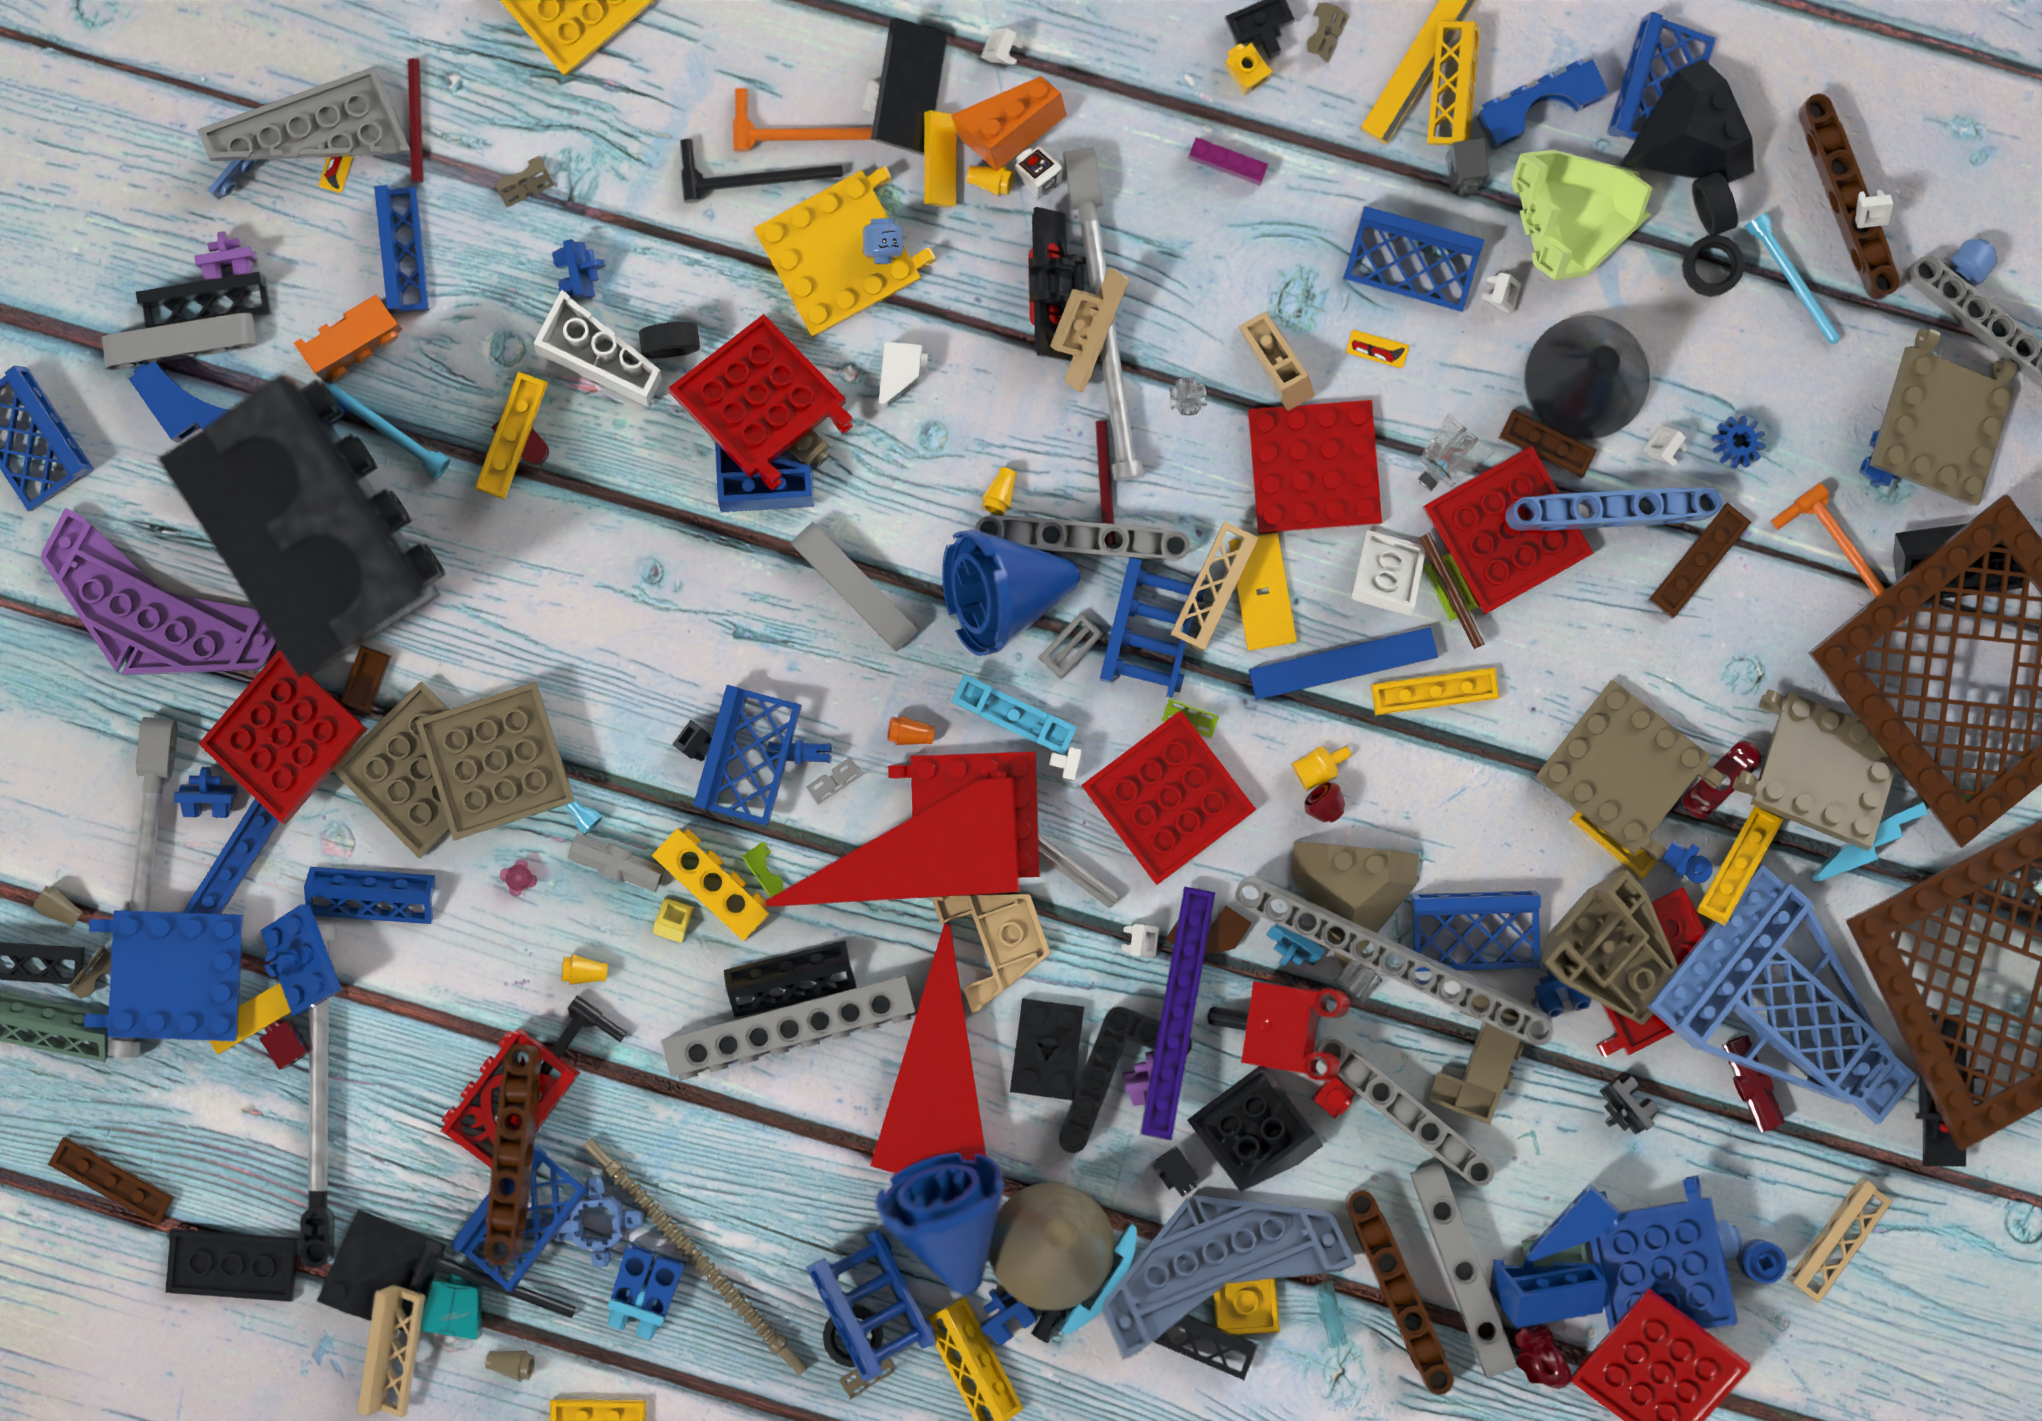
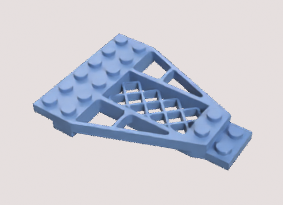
M1760 864L1727 925L1724 926L1713 921L1646 1007L1694 1049L1842 1103L1853 1104L1873 1123L1881 1124L1917 1075L1894 1056L1886 1039L1877 1032L1812 909L1814 903L1791 883H1783L1766 866ZM1803 917L1823 953L1810 971L1781 947ZM1827 963L1851 1008L1817 979V975ZM1770 965H1781L1783 967L1785 983H1772ZM1762 971L1764 984L1751 985ZM1792 976L1799 982H1793ZM1803 985L1806 987L1807 1004H1795L1793 986ZM1773 987H1785L1787 1005L1774 1006ZM1764 988L1765 1007H1753L1751 989ZM1743 994H1744V1002L1740 999V998L1743 996ZM1816 997L1821 1001V1003H1816ZM1827 1006L1830 1009L1831 1024L1819 1025L1817 1007ZM1808 1007L1810 1026L1798 1027L1796 1008ZM1788 1009L1789 1027L1777 1028L1775 1010ZM1731 1010L1751 1026L1758 1035L1756 1041L1743 1057L1706 1043ZM1767 1010L1768 1023L1755 1011ZM1839 1018H1841L1845 1023L1840 1024ZM1840 1027H1851L1853 1029L1854 1045L1842 1046ZM1832 1028L1834 1047L1821 1048L1819 1029ZM1799 1030H1811L1813 1048L1800 1049ZM1790 1031L1791 1043L1778 1032ZM1767 1041L1805 1074L1807 1080L1755 1062L1753 1058ZM1850 1049L1843 1058V1050ZM1834 1050L1836 1068L1824 1070L1822 1051ZM1813 1052L1815 1065L1802 1053Z

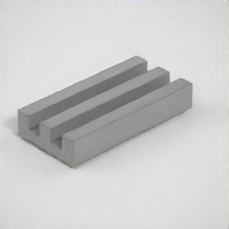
M1080 612L1038 659L1053 671L1059 679H1062L1103 633ZM1082 622L1085 627L1053 661H1050L1047 657ZM1091 630L1094 635L1060 670L1057 665Z

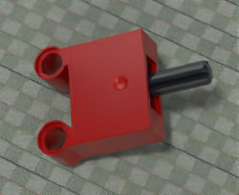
M1253 981L1249 1012L1213 1006L1210 1008L1207 1018L1210 1025L1246 1031L1241 1063L1303 1073L1316 1081H1330L1338 1075L1340 1063L1338 1058L1331 1053L1313 1052L1319 1015L1328 1018L1344 1016L1349 1010L1350 1001L1348 996L1340 990L1323 989L1318 992ZM1331 995L1337 1000V1006L1332 1012L1326 1006L1327 999ZM1321 1058L1327 1063V1070L1323 1075H1320L1317 1071V1063Z

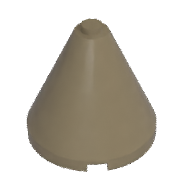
M1041 1183L1017 1192L1000 1208L988 1257L997 1281L1001 1287L1003 1286L1009 1294L1016 1298L1015 1300L1038 1310H1064L1086 1301L1104 1283L1113 1263L1114 1235L1105 1212L1088 1194L1066 1184Z

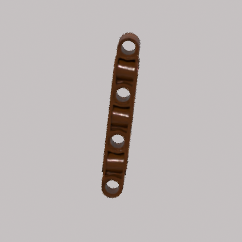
M1814 94L1802 104L1798 113L1807 145L1865 292L1872 299L1882 300L1895 292L1899 287V275L1892 260L1891 251L1882 227H1866L1864 233L1858 232L1854 227L1853 223L1856 216L1859 192H1864L1865 197H1870L1845 130L1839 122L1830 98L1824 94ZM1817 105L1820 107L1822 116H1813L1809 106ZM1832 162H1838L1843 166V175L1836 174L1832 170ZM1876 277L1886 279L1888 283L1887 290L1884 291L1878 288Z
M517 1044L510 1047L506 1052L500 1087L485 1243V1255L488 1261L495 1265L513 1263L520 1257L522 1251L523 1233L528 1210L542 1061L539 1049L530 1044ZM522 1050H525L529 1055V1061L525 1067H522L518 1062V1055ZM515 1114H518L522 1119V1126L518 1131L511 1125L512 1117ZM508 1178L513 1179L516 1188L513 1194H509L505 1190V1181ZM501 1242L506 1243L509 1248L506 1258H502L498 1253V1246Z
M1354 1189L1346 1196L1345 1206L1353 1223L1352 1226L1407 1352L1427 1389L1437 1395L1446 1394L1453 1387L1454 1379L1391 1230L1382 1212H1380L1374 1197L1364 1189ZM1357 1196H1366L1369 1202L1367 1209L1363 1212L1354 1211L1352 1206L1353 1200ZM1384 1254H1391L1394 1257V1264L1389 1270H1381L1378 1266V1260ZM1411 1312L1418 1313L1420 1317L1419 1324L1414 1328L1405 1327V1316ZM1443 1371L1446 1376L1444 1383L1437 1387L1430 1384L1432 1373Z

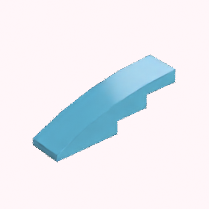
M1924 802L1915 803L1882 818L1873 847L1869 851L1849 843L1842 845L1811 874L1812 881H1821L1878 860L1874 847L1903 837L1899 825L1927 815L1928 812Z

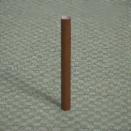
M1430 532L1419 537L1473 649L1485 645Z

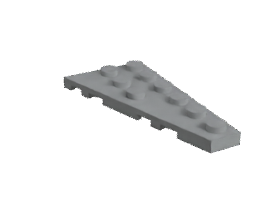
M374 66L198 129V135L210 161L410 154L411 151Z

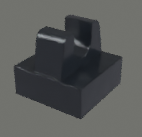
M690 719L672 745L690 759L694 758L703 761L705 757L699 753V749L704 743L710 746L712 738L707 731Z

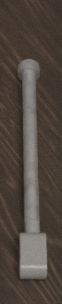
M1092 147L1063 152L1071 209H1078L1091 294L1098 295L1107 271L1097 206H1102L1103 201L1095 149ZM1113 322L1105 338L1100 355L1117 463L1111 465L1113 480L1128 481L1144 477L1142 460H1135L1116 329Z
M143 717L140 724L136 774L137 776H144L129 911H149L163 778L170 779L174 769L178 724L174 719ZM121 1037L109 1039L107 1055L139 1058L141 1041H135V1038Z

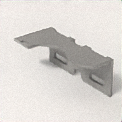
M850 757L833 768V775L830 777L823 775L806 786L818 805L862 776ZM849 763V768L843 772L839 771L840 768ZM856 774L855 777H853L851 780H849V781L846 783V780H848L849 778H851L852 776H854V775ZM821 781L824 783L816 790L812 788ZM840 784L843 785V786H841L840 788H838L837 790H834V788H836L837 785H838V786H839ZM828 792H831V794L827 795L822 800H820L822 796H824Z

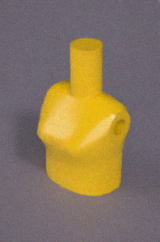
M1320 746L1291 764L1305 791H1309L1318 785L1335 779L1338 776L1336 765L1352 757L1347 746L1331 754L1324 747Z

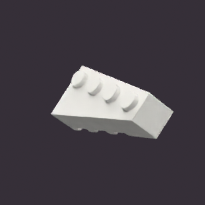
M561 290L533 343L536 354L648 407L662 381L660 369L632 346L627 345L616 336L615 332L607 326L605 327L588 310L578 305L567 293Z

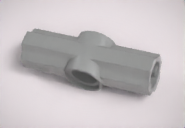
M578 833L571 844L567 857L576 863L598 870V873L621 882L627 881L653 892L657 891L665 868L660 864L635 856L634 852L610 843L609 845Z

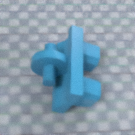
M1276 923L1271 926L1266 936L1277 942L1273 949L1283 955L1279 961V964L1283 967L1286 966L1289 960L1298 966L1304 960L1314 966L1326 951L1323 945Z

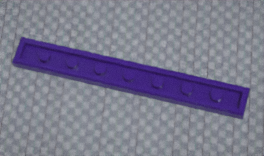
M1190 887L1183 888L1140 1135L1170 1141L1173 1137L1215 892Z

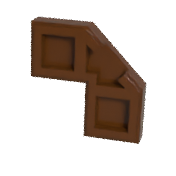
M1225 905L1209 929L1205 955L1235 949L1252 923ZM1177 922L1165 938L1172 945L1174 944Z

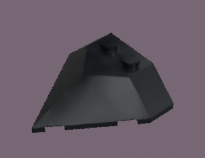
M1705 59L1677 70L1634 139L1635 142L1619 164L1621 166L1649 169L1648 171L1691 179L1720 173L1728 184L1753 173V138L1727 80Z

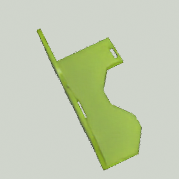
M1172 699L1168 700L1162 721H1167L1168 715L1173 716L1181 710L1199 734L1212 738L1219 716ZM1172 703L1183 706L1184 709L1173 707ZM1188 709L1198 711L1197 715L1188 712ZM1202 713L1214 717L1213 720L1202 717ZM1198 726L1210 729L1209 733L1199 730Z
M763 841L744 855H741V857L771 898L783 891V881L779 876L771 874L767 869L766 856L771 851L766 850L765 846L767 847V845Z

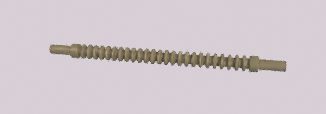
M593 1138L588 1140L583 1147L604 1168L603 1174L608 1179L613 1178L615 1180L613 1184H619L621 1192H627L626 1198L631 1197L633 1199L632 1204L640 1206L638 1211H645L644 1217H650L652 1219L651 1224L656 1223L658 1225L657 1231L662 1230L664 1232L663 1237L666 1238L668 1236L671 1239L669 1244H676L675 1250H681L683 1252L681 1256L689 1258L688 1264L693 1263L695 1265L694 1270L699 1269L701 1271L700 1277L706 1276V1283H712L714 1285L712 1289L720 1291L719 1297L725 1296V1303L730 1302L732 1304L731 1310L737 1309V1316H744L743 1322L751 1324L750 1330L756 1329V1336L761 1335L763 1337L762 1342H768V1349L773 1354L778 1353L800 1376L808 1366L787 1345L788 1340L782 1334L778 1335L776 1333L777 1328L772 1329L770 1327V1321L767 1323L764 1321L765 1315H758L759 1309H753L751 1307L753 1303L745 1301L746 1295L740 1296V1289L735 1290L733 1288L734 1283L727 1282V1275L721 1276L722 1270L714 1268L715 1262H708L709 1256L704 1257L702 1255L703 1250L696 1249L697 1243H690L691 1237H685L683 1235L685 1231L677 1229L678 1223L673 1224L671 1222L672 1217L669 1216L667 1218L665 1216L666 1210H659L660 1204H654L652 1202L654 1198L646 1196L647 1190L642 1191L640 1189L641 1184L636 1185L634 1183L635 1177H628L629 1171L626 1170L624 1172L622 1170L623 1165L618 1159L613 1160Z

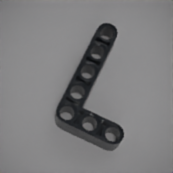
M1121 1006L1112 1007L1107 1011L1059 1132V1142L1063 1150L1068 1153H1078L1084 1149L1127 1039L1155 1050L1160 1021ZM1118 1011L1125 1013L1128 1019L1127 1025L1119 1030L1114 1029L1110 1025L1111 1015ZM1145 1023H1152L1157 1030L1155 1038L1150 1041L1141 1039L1139 1035V1030ZM1191 1038L1189 1040L1187 1055L1189 1054L1192 1048ZM1104 1041H1111L1116 1046V1053L1112 1058L1105 1059L1099 1055V1046ZM1095 1070L1102 1072L1105 1076V1081L1099 1088H1092L1087 1083V1076ZM1082 1100L1090 1101L1093 1104L1092 1114L1088 1117L1077 1115L1075 1108L1078 1102ZM1069 1130L1079 1131L1082 1135L1080 1144L1075 1147L1068 1146L1064 1142L1066 1132Z

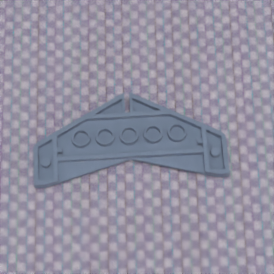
M1193 1195V1202L1203 1223H1198L1190 1202L1186 1198L1105 1299L1103 1315L1122 1360L1137 1355L1228 1283L1340 1272L1355 1266L1356 1261L1335 1216L1328 1211Z

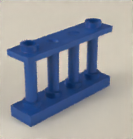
M1130 557L1099 680L1112 683L1113 676L1119 678L1120 675L1164 685L1168 686L1166 697L1172 698L1174 691L1180 693L1183 684L1184 674H1180L1179 670L1186 642L1179 640V644L1131 633V629L1125 627L1128 616L1134 617L1135 614L1172 624L1176 623L1180 612L1139 603V599L1133 598L1135 586L1142 587V584L1189 596L1199 574H1196L1193 584L1145 572L1146 569L1140 568L1142 560ZM1206 589L1198 591L1195 597L1196 601H1203ZM1192 604V606H1191V608H1190L1188 614L1194 613L1193 604ZM1192 617L1184 620L1182 633L1188 635ZM1131 645L1176 656L1172 673L1167 674L1123 663L1124 660L1118 658L1120 647Z
M879 1229L864 1236L868 1243L867 1246L836 1263H828L826 1258H823L805 1267L863 1381L873 1379L882 1374L883 1371L880 1366L883 1360L917 1341L921 1349L936 1344L933 1337L935 1336L934 1328L927 1319H924L890 1252L892 1250L888 1238L880 1233ZM875 1257L883 1273L847 1293L842 1291L837 1282L838 1275ZM889 1285L897 1302L863 1321L856 1320L851 1310L853 1304ZM903 1313L912 1330L876 1350L874 1348L871 1349L866 1339L867 1332Z

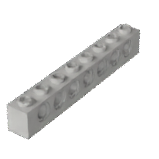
M907 975L670 1037L661 1040L670 1076L678 1075L681 1081L698 1076L697 1070L709 1067L710 1073L729 1068L727 1064L729 1061L739 1059L742 1065L759 1060V1053L770 1051L771 1057L789 1052V1045L800 1043L801 1048L820 1044L819 1037L831 1035L832 1040L850 1036L849 1030L861 1027L862 1032L881 1028L879 1022L892 1019L893 1024L911 1020L910 1013L916 1012ZM879 995L887 997L890 1001V1009L883 1014L877 1013L872 1006L874 998ZM849 1003L855 1004L860 1011L859 1018L853 1022L845 1020L842 1015L843 1007ZM816 1012H824L828 1015L829 1025L826 1029L819 1030L813 1026L812 1017ZM786 1020H793L798 1024V1034L793 1038L786 1037L782 1033L781 1027ZM755 1028H763L767 1032L768 1041L765 1045L758 1046L753 1043L751 1034ZM725 1036H732L737 1041L738 1047L733 1054H727L721 1048V1041ZM695 1044H701L707 1050V1056L703 1062H697L691 1057L690 1051Z

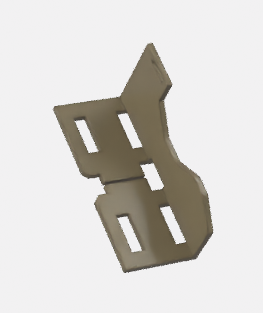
M1318 3L1314 16L1319 17V26L1317 31L1307 41V52L1317 54L1329 63L1337 45L1336 37L1337 35L1341 36L1349 15L1338 6ZM1337 11V15L1334 19V22L1332 23L1331 21L1334 17L1335 12ZM1329 26L1331 28L1328 35H1326L1325 32ZM1323 39H1324L1325 42H1324L1323 47H1322V49H1321V51H1320L1319 48H1320V46H1321V44H1322V42H1323Z
M541 156L529 160V166L523 172L517 175L505 176L496 184L506 207L526 199L528 191L529 193L537 194L554 186ZM543 172L542 175L534 179L531 178L532 176ZM527 178L528 182L519 185V181ZM545 182H548V184H546V185H544V186H542V187H540V188H537V186H539V185H541V184H543V183H545ZM515 185V188H513V189H511V190H509V191H506V192L503 191V190H505V189H507V188H509V187ZM519 195V198L510 202L508 201L509 199H512Z
M104 945L68 986L69 990L80 999L90 996L94 992L95 982L100 975L111 972V953L106 950ZM92 967L93 969L86 975V972Z
M889 1358L883 1360L880 1367L882 1371L890 1368V1371L881 1377L879 1375L876 1376V1380L869 1385L867 1384L869 1380L863 1381L857 1368L839 1379L850 1400L895 1372V1367ZM855 1374L857 1378L849 1383L845 1382V1380ZM863 1385L864 1388L862 1390H860L856 1394H853L854 1390Z

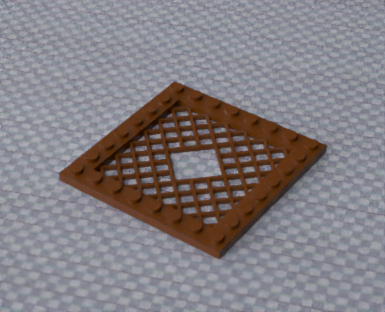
M2005 494L1808 652L1813 661L1952 840L1961 848L2042 784V740L2030 749L2031 735L2042 736V731L2032 730L2034 713H2042V709L2035 708L2037 691H2042V686H2038L2040 669H2042V608L2040 619L2025 618L2027 600L2042 602V597L2028 596L2030 581L2042 596V538L2009 495ZM1998 542H2001L2005 548H1996L1993 546H1995ZM1990 551L2005 553L2003 571L1988 569ZM1983 555L1981 568L1969 567ZM2011 556L2024 573L2009 571ZM1965 571L1980 573L1978 590L1963 589ZM1987 574L2002 575L2000 593L1985 591ZM1958 575L1957 588L1944 587ZM2008 576L2024 577L2021 595L2006 593ZM1941 591L1956 593L1954 610L1938 609ZM1962 593L1977 595L1975 612L1960 611ZM1933 596L1932 608L1919 607ZM1984 596L1999 597L1997 615L1982 613ZM2006 598L2021 600L2019 617L2003 615ZM1916 611L1931 612L1929 630L1914 628ZM1938 613L1953 615L1951 632L1936 631ZM1909 615L1908 628L1895 626ZM1959 615L1975 617L1973 634L1957 633ZM1981 618L1996 619L1994 637L1979 635ZM2003 620L2018 622L2016 639L2000 638ZM2024 622L2039 624L2037 641L2022 640ZM1891 631L1907 632L1905 650L1889 648ZM1913 633L1928 634L1926 652L1911 650ZM1885 634L1883 647L1871 646ZM1935 635L1950 637L1948 654L1933 653ZM1956 638L2015 644L2007 705L1949 699ZM2021 644L2036 646L2034 663L2019 662ZM1867 651L1882 652L1880 669L1865 668ZM1889 653L1904 654L1902 672L1887 670ZM1858 655H1860L1859 663L1855 659ZM1910 655L1926 657L1924 674L1908 672ZM1932 657L1947 659L1945 676L1930 675ZM2018 667L2034 668L2031 685L2016 684ZM1866 673L1880 674L1878 688ZM1886 675L1901 676L1899 694L1884 692ZM1907 677L1923 679L1921 696L1905 694ZM1929 679L1944 681L1942 698L1927 697ZM2015 689L2031 690L2028 707L2013 706ZM1885 697L1898 698L1897 712ZM1905 699L1920 701L1918 718L1903 717ZM1926 701L1942 703L1939 720L1924 719ZM1948 704L1963 705L1961 722L1946 721ZM1970 706L1985 708L1982 725L1967 723ZM1991 708L2006 710L2004 727L1989 725ZM2013 711L2028 712L2026 729L2010 728ZM1904 721L1917 723L1915 736ZM1923 723L1939 725L1937 742L1921 741ZM1945 726L1960 727L1958 744L1943 743ZM1967 728L1982 729L1980 747L1965 745ZM1988 730L2003 732L2001 749L1986 747ZM2010 733L2025 734L2023 751L2008 750ZM1923 746L1936 747L1934 760ZM1942 748L1957 749L1955 766L1940 765ZM1964 750L1979 751L1977 769L1962 767ZM1985 752L2000 754L1998 771L1983 769ZM2007 754L2021 756L2005 769ZM1942 770L1955 771L1953 785ZM1961 772L1976 773L1974 790L1959 789ZM1982 774L1996 775L1994 779L1981 788ZM1960 794L1972 796L1965 801Z
M2042 819L1845 920L1958 1150H1965L2042 1108V1069L2040 1070L2042 1064V1037L2039 1048L2025 1043L2029 1028L2042 1032L2041 1025L2031 1022L2035 1006L2042 1009V1002L2037 1001L2040 987L2042 986V956L2029 952L2032 936L2042 940V933L2034 931L2038 915L2042 917V910H2040L2042 896L2037 892L2033 907L2020 902L2024 887L2035 891L2033 889L2034 884L2026 882L2029 867L2042 871V864L2033 861L2040 858L2042 862ZM2023 866L2020 878L2008 875V873ZM1997 879L1994 892L1982 888ZM2004 879L2018 884L2014 899L2000 895ZM1972 892L1969 905L1956 901ZM1979 893L1992 897L1988 913L1975 908ZM1999 900L2012 905L2008 920L1995 916ZM1946 906L1943 918L1931 914ZM1953 906L1967 911L1963 926L1949 921ZM2018 908L2031 912L2028 928L2014 923ZM1973 914L1987 918L1983 933L1969 929ZM1920 919L1917 932L1905 927ZM1928 919L1941 924L1937 939L1924 935ZM1993 921L2006 926L2002 941L1989 936ZM1947 927L1961 932L1957 947L1943 942ZM2012 929L2026 933L2022 949L2009 944ZM1902 933L1915 937L1911 953L1898 948ZM1967 934L1981 939L1977 955L1963 950ZM1922 940L1935 945L1931 960L1918 956ZM1987 942L2040 962L2025 1019L1972 999ZM1942 948L1955 952L1951 968L1938 963ZM1962 955L1975 960L1971 975L1958 971ZM1902 956L1909 958L1908 966H1906ZM1916 961L1929 966L1926 981L1912 977ZM1936 969L1949 973L1945 989L1932 984ZM1956 976L1969 981L1965 996L1952 992ZM1916 984L1924 987L1922 995H1920ZM1930 990L1943 994L1940 1010L1926 1005ZM1950 997L1963 1002L1960 1017L1946 1013ZM1970 1005L1983 1009L1979 1025L1966 1020ZM1930 1013L1938 1016L1936 1024L1934 1023ZM1990 1013L2003 1017L1999 1033L1986 1028ZM1944 1018L1958 1023L1954 1039L1940 1034ZM2010 1020L2023 1025L2019 1040L2006 1036ZM1964 1026L1977 1030L1974 1046L1960 1042ZM1984 1033L1997 1038L1993 1054L1980 1049ZM2004 1041L2017 1046L2013 1061L2000 1057ZM1944 1042L1952 1044L1950 1053ZM1958 1047L1972 1052L1968 1068L1954 1063ZM2024 1049L2037 1053L2033 1069L2020 1064ZM1978 1055L1992 1059L1988 1075L1974 1070ZM1998 1062L2011 1067L2008 1082L1994 1078ZM1958 1070L1966 1073L1964 1082ZM2018 1070L2031 1074L2015 1083ZM1972 1076L1986 1081L1982 1096L1969 1092ZM1992 1083L2005 1088L1989 1097ZM1972 1099L1979 1101V1103L1974 1104Z

